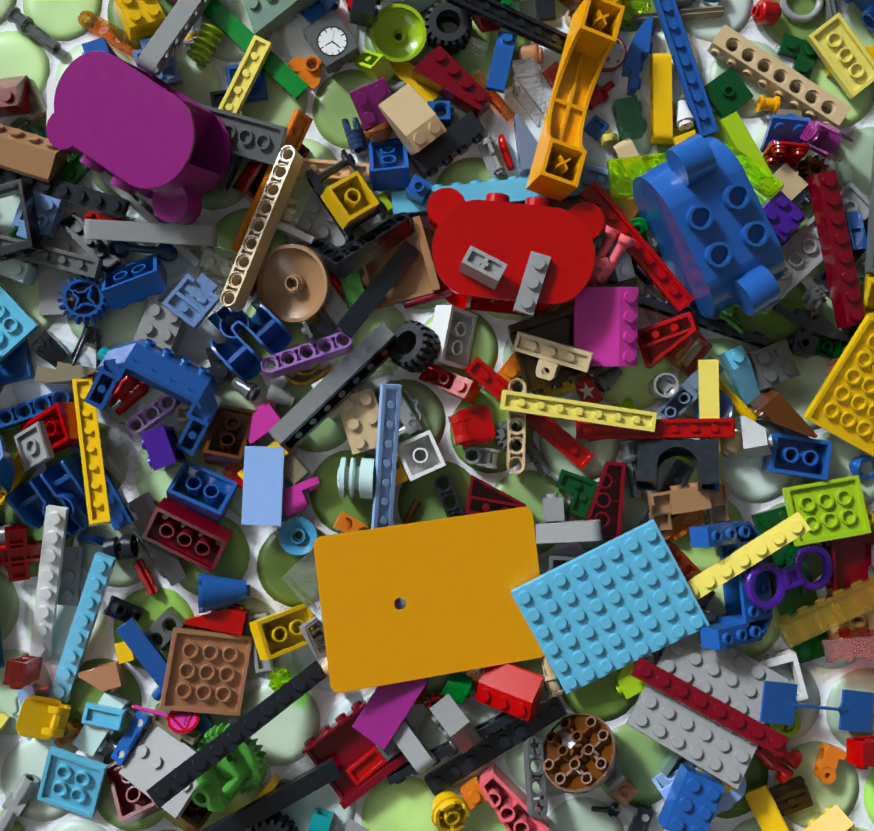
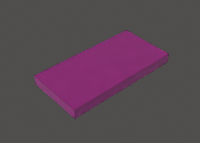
M422 678L378 686L352 727L385 750L429 680Z

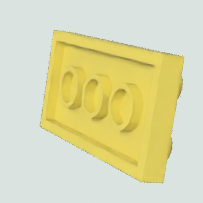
M839 12L806 38L849 99L853 98L874 81V60Z

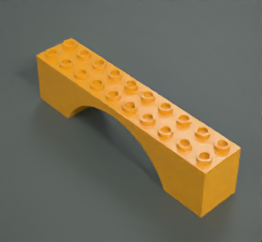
M583 0L573 14L527 181V190L561 202L578 188L587 153L582 142L587 109L600 72L616 43L625 6L611 0Z

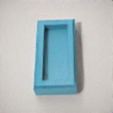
M87 702L81 723L121 731L126 710Z

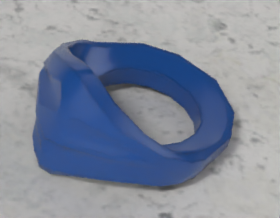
M860 455L848 463L851 473L859 475L860 480L874 478V458L871 456ZM870 461L873 464V470L870 475L866 476L861 472V466L863 463Z

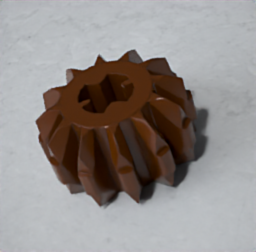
M810 155L805 160L799 162V166L795 171H798L799 175L807 182V179L811 176L828 171L826 169L830 165L824 164L825 158L819 160V155L814 157Z

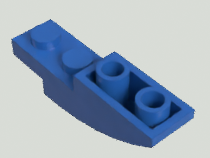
M649 16L636 32L623 63L621 76L628 77L626 95L634 96L637 89L640 90L642 78H639V72L642 71L648 54L652 53L653 42H650L655 31V24H652L653 16Z

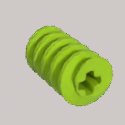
M210 23L201 24V29L197 31L198 36L194 37V43L190 45L191 49L186 52L193 62L202 67H206L203 63L204 61L209 63L211 61L207 54L214 55L210 49L218 48L214 41L217 43L221 42L217 36L225 35L219 28Z

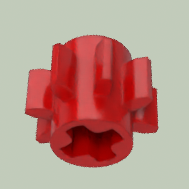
M432 690L430 696H425V699L429 701L424 705L425 708H431L433 701L437 699L440 701L443 698L441 690L439 693H435Z

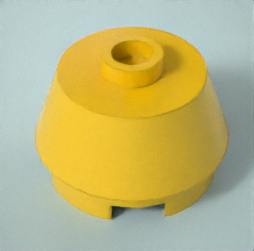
M453 791L441 792L432 802V823L439 831H460L465 826L464 822L467 817H470L469 806L465 799Z

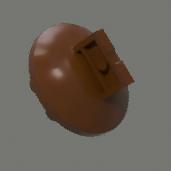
M578 713L562 718L546 735L543 744V770L549 781L566 793L584 794L595 790L607 780L614 769L617 759V742L614 733L602 719L592 714ZM560 724L562 729L555 733L554 729Z

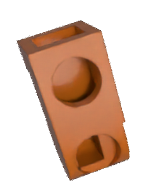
M343 511L339 514L332 527L342 533L371 529L363 524V522Z
M821 741L813 767L814 775L824 784H832L836 780L835 770L839 759L845 761L846 752L840 747Z

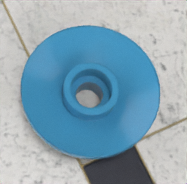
M293 517L286 520L279 530L280 545L286 552L292 555H304L313 549L314 541L317 539V530L314 524L303 517ZM296 532H301L302 537H296Z

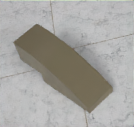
M57 362L56 369L37 366L34 381L50 384L72 383V379L94 378L99 371L96 368L79 365L72 366L68 363Z

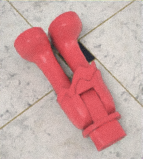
M604 224L602 232L605 238L595 254L593 271L585 287H602V284L619 264L617 261L627 248L633 247L636 241L611 226ZM618 238L617 244L613 252L611 253L609 258H606L608 251Z

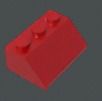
M511 663L486 667L478 682L475 700L529 722L539 713L545 676Z

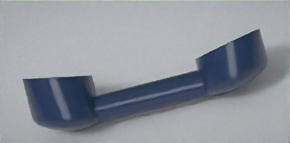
M111 241L109 249L120 259L127 257L130 252L157 253L158 257L164 262H173L178 256V251L172 244L160 243L157 247L132 245L126 241Z

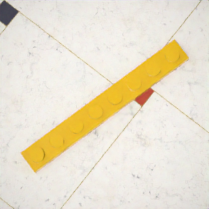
M92 377L72 379L89 527L111 524L97 409L84 402L93 384Z

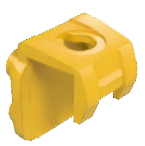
M31 695L22 703L16 723V731L21 736L36 739L63 738L71 706L62 704L60 700L55 698Z

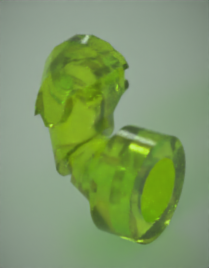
M632 0L627 2L621 25L631 26L635 17L632 12L646 14L651 8V1Z

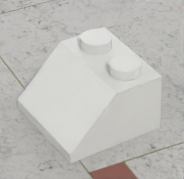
M431 430L398 444L397 452L410 481L446 466Z

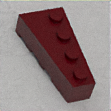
M440 45L412 69V79L442 96V99L455 104L458 109L466 114L472 111L476 118L479 119L491 107L493 97Z
M605 461L586 520H601L602 540H612L621 535L626 463Z

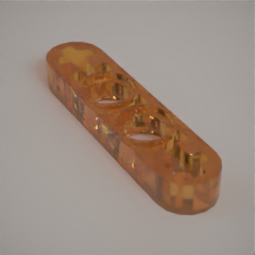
M82 11L79 14L78 22L84 30L98 38L104 37L110 45L134 58L133 49L129 42L134 47L138 46L139 50L142 49L139 39L130 41L126 31L91 11ZM85 19H91L95 25L93 26L90 22L85 23ZM103 26L108 27V32L105 34L99 33L100 28ZM119 35H123L124 41L121 43H116V37Z

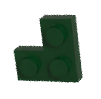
M785 33L777 54L794 59L792 69L810 80L817 53L807 40Z
M561 469L555 487L572 493L566 512L586 519L598 482Z

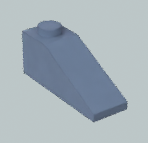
M514 114L513 125L520 176L529 175L538 142L520 115Z

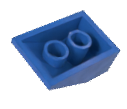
M399 138L388 139L384 143L368 141L373 191L384 192L392 189L402 190L407 188L411 182L407 149Z

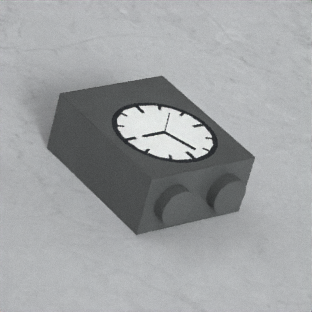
M335 10L302 29L306 41L317 58L320 59L328 75L332 72H338L343 65L348 62H354L360 55L358 45Z

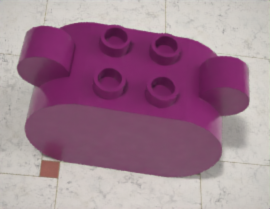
M92 51L76 58L66 68L57 84L54 96V113L48 119L46 126L47 138L55 148L82 155L80 162L96 172L103 173L105 169L113 174L110 182L119 189L133 194L136 190L140 194L151 198L155 214L166 222L189 225L199 218L202 211L201 197L211 192L221 182L231 158L230 134L226 125L218 116L157 76L104 51Z

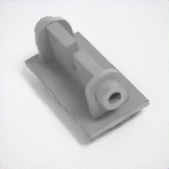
M490 137L483 139V143L478 144L477 147L490 178H497L509 173L495 138L490 139Z

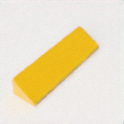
M767 785L751 788L744 794L762 831H789Z

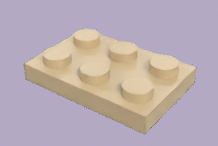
M372 387L351 394L338 407L353 455L374 449L377 445L379 405Z

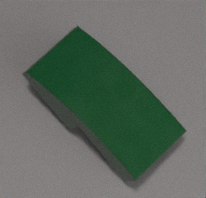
M815 336L819 337L815 356L828 359L840 358L848 345V341Z

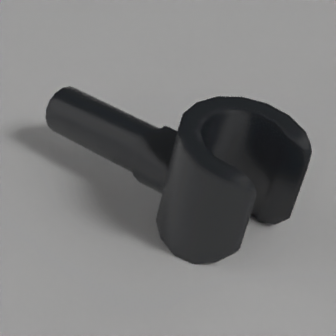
M612 802L609 807L591 806V811L604 812L610 817L615 818L620 812L613 809H617L620 804Z

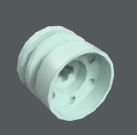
M347 457L341 458L337 472L339 497L345 498L347 489H349V498H353L355 489H358L360 498L373 499L375 459L362 458L360 467L356 466L355 458H351L350 466H348Z

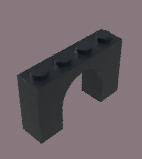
M670 438L664 440H638L636 476L638 490H658V470L660 465L668 458L681 456L690 459L697 466L698 491L719 492V440H673Z

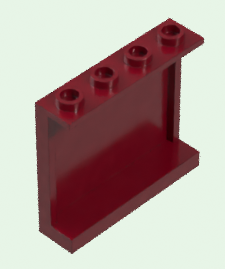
M874 532L822 542V547L828 551L833 563L832 577L825 586L827 592L825 605L827 610L838 613L841 608L849 604H862L874 610L873 583L868 576V569L872 565L871 544H874Z
M365 700L355 702L350 707L352 710L346 714L343 712L335 718L336 722L331 726L329 724L325 725L319 731L320 734L317 737L311 736L303 743L305 746L302 749V754L307 753L316 766L333 757L342 776L329 784L339 796V804L343 809H346L407 761L403 752L400 751L359 786L347 774L346 769L376 745L352 727L367 704Z

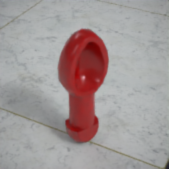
M501 134L498 137V144L508 170L512 171L515 169L505 137Z

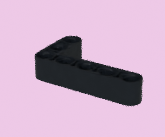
M401 212L342 249H339L324 238L315 240L311 244V248L323 259L328 271L338 278H345L410 237L414 233L409 214Z

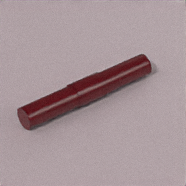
M451 289L403 301L404 308L407 309L451 297L452 292Z

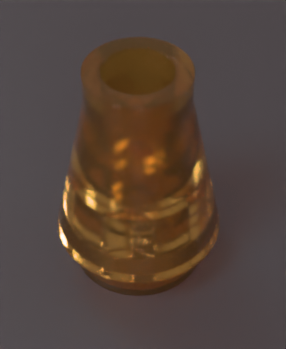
M75 718L68 720L63 738H56L54 740L56 746L63 748L74 740L83 728V724Z

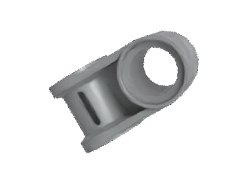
M468 447L463 451L462 456L463 460L468 464L498 469L496 464L501 450ZM469 450H474L477 454L474 461H470L467 458Z

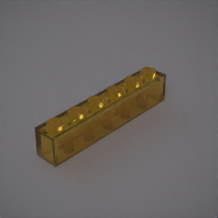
M874 573L869 575V579L865 581L859 580L852 583L851 587L846 590L839 589L832 593L833 596L827 599L826 597L817 599L812 606L808 607L806 605L796 610L797 613L779 617V621L775 622V625L785 645L791 648L873 610Z

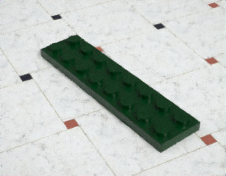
M786 505L751 514L754 526L760 534L788 518ZM792 541L767 556V562L775 564L780 569L793 564L795 554L803 546H794ZM805 556L802 563V572L809 582H813ZM768 571L770 582L775 595L777 590V581L774 575L770 571ZM801 585L789 590L786 589L785 597L781 604L778 605L790 650L796 652L799 664L834 654L816 591L804 589Z

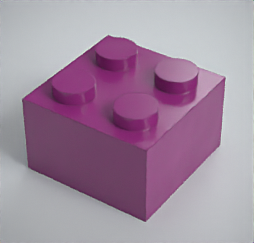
M385 76L349 92L364 130L387 121L378 107L380 103L392 95Z

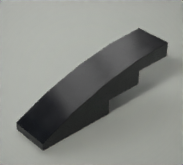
M779 303L772 308V310L787 320L810 331L848 342L851 339L822 315L815 313L811 318L801 309L795 308L793 312H790Z

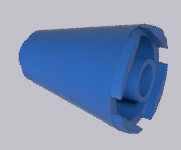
M198 574L199 613L247 601V596H250V585H246L244 580Z

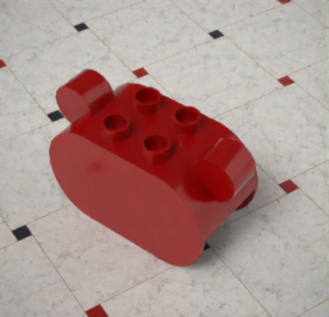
M441 188L436 190L429 197L427 203L428 221L431 227L436 230L432 243V257L440 291L451 289L452 296L444 298L451 305L465 310L528 316L513 311L531 251L551 257L533 314L534 317L542 315L549 305L562 304L573 299L588 283L595 262L594 241L602 232L605 224L603 212L594 203L587 201L578 202L567 211L558 207H549V200L542 197H528L525 200V204L509 203L510 197L506 194L488 193L486 194V200L465 201L463 195L455 189ZM470 246L508 264L495 290L459 272L461 262Z

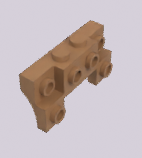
M698 482L689 483V487L682 488V485L670 486V490L647 494L650 513H648L649 520L654 519L660 531L673 530L671 514L706 509L708 523L730 520L727 482H719V492L698 491Z

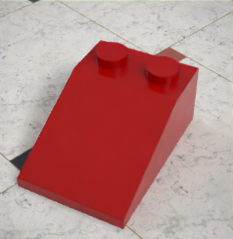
M57 402L21 425L23 431L38 421H44L54 454L79 443L75 402Z

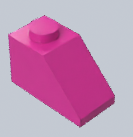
M266 403L261 404L256 408L257 412L253 414L248 440L251 445H255L269 435L268 431L281 419L277 410L270 403L267 405Z

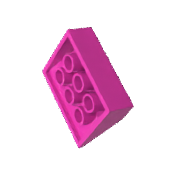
M584 287L573 299V347L594 353L590 366H637L638 287Z

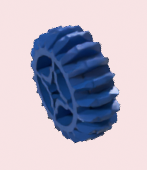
M74 275V281H71L69 278L67 279L69 283L67 286L61 284V287L65 290L58 291V294L63 297L58 298L57 302L63 303L59 306V309L65 310L62 315L65 317L69 316L68 320L70 322L76 319L77 325H80L83 321L84 325L88 326L89 320L96 324L95 318L102 321L103 317L101 314H109L105 308L110 309L111 307L101 292L102 283L100 278L94 280V278H87L81 275V279H79L77 275ZM81 286H90L89 288L87 287L84 291L75 290ZM96 289L100 293L99 305L94 302V292ZM71 295L76 298L74 310L70 306ZM79 296H81L82 298H83V297L86 298V296H87V298L89 299V301H90L92 304H90L89 302H87V303L84 302V304H83V301L81 300V298H80ZM87 308L94 309V311L91 313L80 314V312H83Z

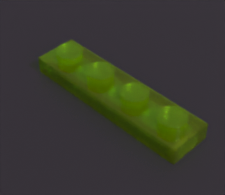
M724 142L742 165L755 190L770 200L783 189V182L729 142Z

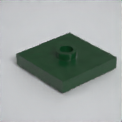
M732 67L704 86L710 105L721 119L727 117L754 97Z

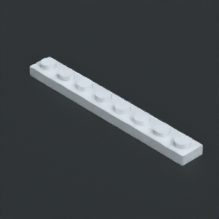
M46 506L29 656L49 658L52 654L69 512L68 507Z

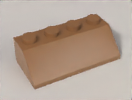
M0 123V168L49 183L67 164L66 151L55 148L48 138Z

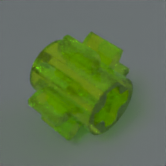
M276 667L267 677L270 680L268 687H271L274 692L290 681L292 674L286 668L279 670Z

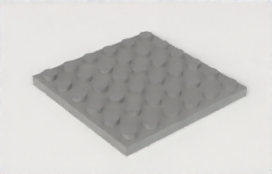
M700 630L664 647L656 663V666L757 721H760L764 680L787 683L789 680L734 648L721 651L702 648ZM645 684L626 722L627 725L737 790L758 745Z

